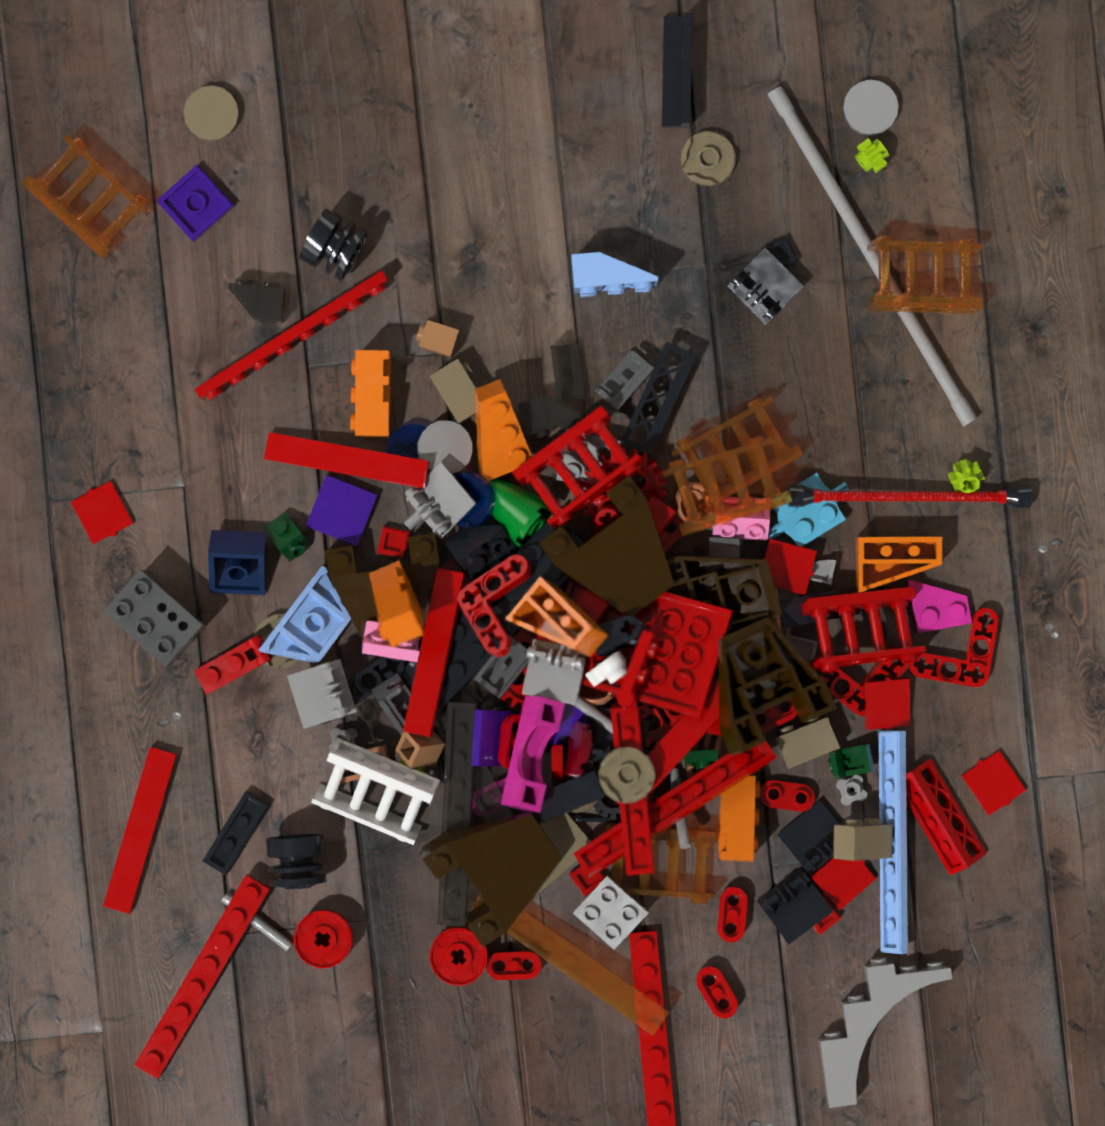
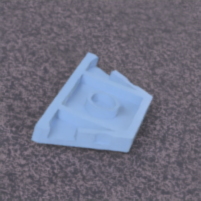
M323 565L259 648V651L319 663L351 618L345 606L342 605L336 589L333 588L327 576L328 572Z

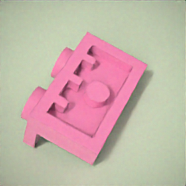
M714 496V538L768 540L770 499Z
M366 621L362 653L418 662L420 636L391 647L389 640L384 641L378 630L379 622Z

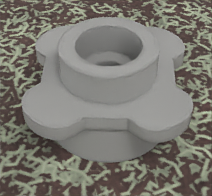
M334 728L330 732L332 737V743L329 745L330 751L337 737L355 745V738L358 736L357 731L354 728L348 730Z
M853 775L850 779H839L837 781L836 787L842 795V804L848 806L853 801H864L867 798V792L863 790L862 786L863 778L860 775ZM851 787L854 788V792H853V793H851V792L849 791V789H850Z

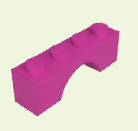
M525 696L501 805L524 811H541L546 784L541 776V760L549 739L559 731L565 703L541 696Z

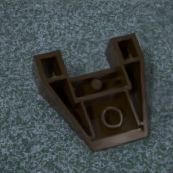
M628 476L606 492L609 500L622 515L620 518L580 548L575 545L562 526L539 544L559 571L625 616H634L675 584L646 497L630 476Z
M434 533L407 537L412 565L402 566L422 607L423 634L436 572L440 566L437 537ZM354 546L325 550L329 578L363 640L366 621H378L379 616L369 573L373 571L358 573ZM420 635L419 648H421L423 635Z
M681 553L666 557L674 586L687 583L692 600L733 611L727 635L766 617L772 621L782 614L767 560Z
M768 617L718 639L719 731L731 756L743 753L766 742L755 715L786 700L791 699L801 723L813 720L837 709L825 681Z
M532 812L446 832L422 847V860L436 880L461 866L485 901V903L470 911L467 919L468 927L482 947L509 930L561 860V855Z

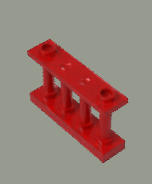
M602 406L512 471L513 475L522 485L525 483L532 484L554 516L547 521L554 529L558 526L559 528L567 526L573 521V515L623 478L635 476L641 470L640 466L644 464L638 454L630 459L607 428L609 426L608 422L612 419ZM593 433L595 435L599 434L621 464L619 468L607 475L585 445V439ZM571 449L572 451H577L599 481L586 492L563 462V455ZM548 466L555 468L576 497L565 508L561 507L540 478L542 475L540 472Z
M914 587L808 598L801 605L803 616L812 615V618L816 619L823 657L817 659L812 664V668L814 670L822 669L823 673L839 670L841 666L901 660L902 663L917 661L918 657L926 651L925 646L913 647L906 607H908V603L916 598ZM891 606V609L895 610L902 647L900 649L886 650L879 612L882 610L881 607ZM865 609V612L869 614L875 652L860 653L853 617L855 610ZM838 612L842 616L849 655H833L827 622L829 613Z

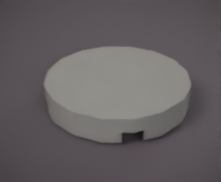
M866 80L859 82L850 89L844 99L843 112L845 119L853 130L863 135L873 136L883 133L891 127L897 117L899 105L895 93L888 85L881 81Z
M438 421L430 424L422 432L417 442V454L419 459L430 461L429 471H432L440 462H443L449 471L455 474L460 472L469 463L472 456V440L469 433L460 424L453 421Z

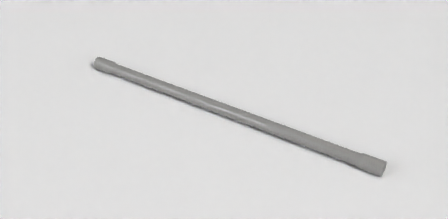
M779 86L767 94L778 114L784 119L948 397L951 407L962 426L964 427L976 420L977 416L952 379L794 111V106L782 86Z

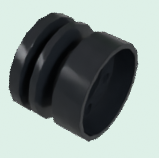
M326 208L311 229L299 259L315 268L323 259L328 260L325 273L330 275L334 268L338 266L334 278L341 282L357 264L365 247L368 230L361 227L353 237L356 224L351 222L344 231L340 230L342 216Z
M298 834L266 838L267 857L280 859V864L268 867L269 873H281L279 877L269 878L270 887L304 889L326 882V874H314L313 870L326 868L325 863L314 862L312 856L324 853L323 834Z

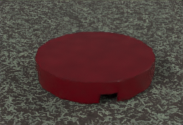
M576 722L570 731L563 759V771L567 776L577 778L583 773V769L579 768L582 763L586 764L592 745L591 731H588L591 728L590 724Z

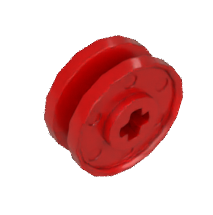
M330 909L316 910L308 914L297 925L294 933V947L299 958L307 965L318 969L331 968L341 963L350 953L354 942L353 930L348 920L340 913ZM319 932L323 935L326 933L330 935L331 938L327 940L330 943L328 946L325 943L321 945L318 943L317 939L320 938L318 936Z
M454 925L444 929L436 936L430 949V964L433 972L441 981L450 985L463 986L474 982L482 975L488 960L487 945L482 947L468 926ZM461 949L464 951L463 957L465 960L462 961L460 959L457 962L453 959L455 954L452 951L456 950L458 952Z

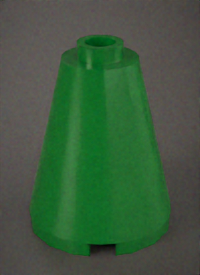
M500 477L485 483L482 482L478 488L481 491L479 498L519 548H522L526 541L533 537L547 520L553 516L541 497Z

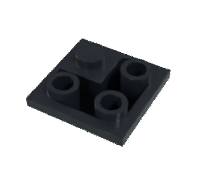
M501 525L467 526L445 542L448 549L472 581L519 551Z

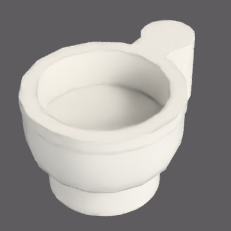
M619 650L587 673L586 677L593 687L604 679H608L610 684H612L627 673L626 659Z

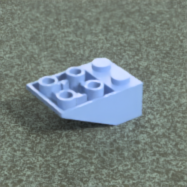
M603 253L572 254L574 293H580V297L597 296V291H608V295L624 294L625 289L635 288L636 293L650 292L653 286H657L658 276Z

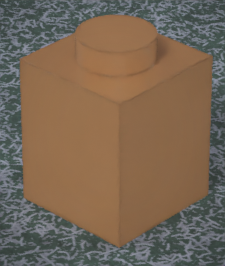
M427 320L425 326L420 325L416 341H420V349L452 358L460 331Z
M434 730L432 738L403 732L395 752L410 769L433 766L436 764L445 743Z

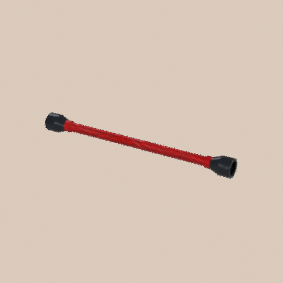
M788 485L787 505L788 507H804L812 503H820L822 501L836 502L837 500L838 502H844V500L845 502H851V500L852 502H858V500L859 502H865V500L866 502H872V500L873 502H879V500L880 502H886V500L887 502L996 501L998 504H1007L1015 508H1030L1032 504L1031 486H1014L996 492L975 491L972 493H964L962 491L823 492L820 489H812L804 485Z

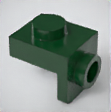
M286 512L263 528L289 562L300 557L311 546Z
M870 744L841 748L829 752L828 765L835 779L875 771Z
M718 750L690 751L682 760L685 759V767H696V770L702 771L718 761Z

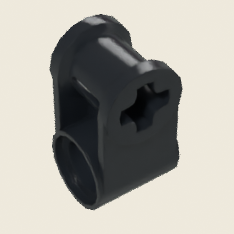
M630 615L598 624L608 636L596 649L597 656H608L621 649L638 644L643 630L646 631L645 625ZM631 624L636 627L633 629V635L626 633L630 630L629 626Z

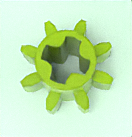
M867 138L858 145L859 153L855 155V158L864 171L868 172L873 169L877 173L887 165L884 159L889 156V153L878 139L871 142Z
M967 459L953 464V472L948 473L950 482L956 492L961 490L964 493H972L980 488L979 481L985 479L978 462L972 463Z

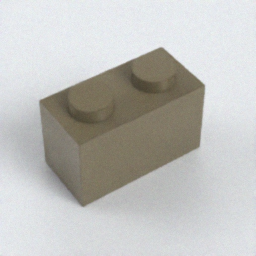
M456 359L430 375V378L458 424H461L475 416L474 390L480 388L481 385L475 388L470 379L474 376L466 362L461 364Z
M817 717L805 722L806 725L796 729L794 724L778 730L780 735L774 738L788 769L840 748L828 717Z
M865 818V823H862L860 819H846V824L834 825V859L855 861L892 858L893 825L881 824L880 818Z

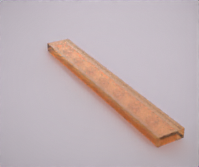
M479 896L471 908L475 909L485 903V901ZM523 909L507 931L512 937L652 1036L669 1014V1011L526 910Z

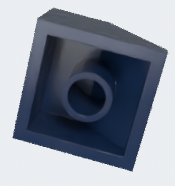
M211 530L208 549L210 593L265 595L267 532Z

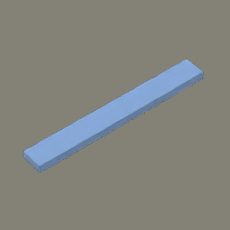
M879 731V818L881 819V824L893 825L892 858L880 859V931L882 953H908L906 731Z

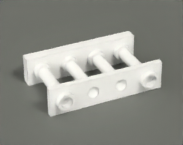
M337 737L327 759L328 762L335 764L328 785L319 784L311 803L393 836L400 841L414 845L422 825L414 821L422 801L431 803L440 780ZM345 769L361 775L353 797L337 791ZM371 779L386 785L379 807L363 801ZM397 790L412 796L404 818L388 812Z

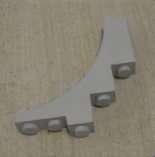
M887 958L871 959V964L864 965L869 998L864 999L863 994L851 995L847 997L848 1001L841 1002L846 1035H841V1031L824 1033L825 1038H818L826 1099L829 1108L857 1104L856 1080L859 1061L868 1038L884 1015L910 993L930 984L952 979L951 967L948 965L944 966L943 962L940 961L927 963V968L916 969V965L899 967L900 972H895L894 963L887 962Z

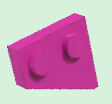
M913 580L907 581V586L914 587L916 598L911 601L917 633L972 623L966 595Z

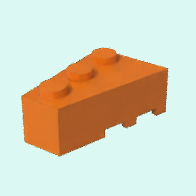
M355 350V359H352L351 374L355 375V386H351V403H355V414L350 416V430L355 431L356 437L390 438L392 355L389 351Z
M500 379L474 390L478 472L483 483L514 471L532 457Z
M942 537L856 538L857 593L942 565Z
M400 560L369 573L379 615L378 621L380 625H378V630L384 641L389 640L391 647H395L423 635L422 607Z
M539 577L506 618V620L587 656H591L608 636L557 584L543 577Z
M755 775L746 777L720 794L718 858L720 860L754 861V853H758V837H754L755 826H759V809H755V798H760V781H756Z

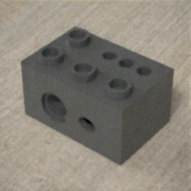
M139 570L103 611L165 667L171 666L207 626L145 570Z

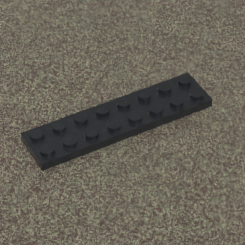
M548 521L515 554L523 556L531 564L532 573L530 577L490 604L507 634L512 638L523 627L506 620V618L539 577L557 584L560 588L571 579L555 567L540 547L539 543L559 528L558 526L554 529ZM567 526L563 527L578 548L584 545ZM516 564L514 566L515 572L519 574L521 572V565ZM504 571L502 574L509 581L510 578L507 576L508 574ZM499 577L491 579L488 585L489 590H497L501 585V579ZM481 589V591L483 592L481 594L487 596V593H485L484 590ZM475 596L469 601L471 605L475 603ZM462 609L458 612L437 710L439 713L479 673L492 656L482 645ZM483 615L479 619L478 625L480 628H485L490 624V615ZM492 633L490 636L495 642L494 647L498 648L501 640ZM413 661L404 668L401 674L411 686H413L417 662Z

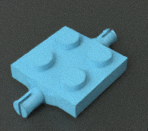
M817 473L797 484L812 489H820L823 492L850 491L845 482L830 490L823 484ZM786 491L770 501V505L777 514L778 523L769 528V534L771 535L768 538L774 539L785 532V534L792 538L796 546L804 547L843 523L846 519L838 508L837 501H822L804 507H788Z

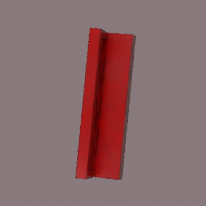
M931 758L905 774L906 802L949 875L970 867L985 856L987 852ZM924 769L927 770L931 777V784L926 782L921 773ZM938 795L943 797L945 808L940 806L937 800ZM952 818L959 824V831H956L952 826ZM966 842L970 843L976 853L972 857L966 849Z

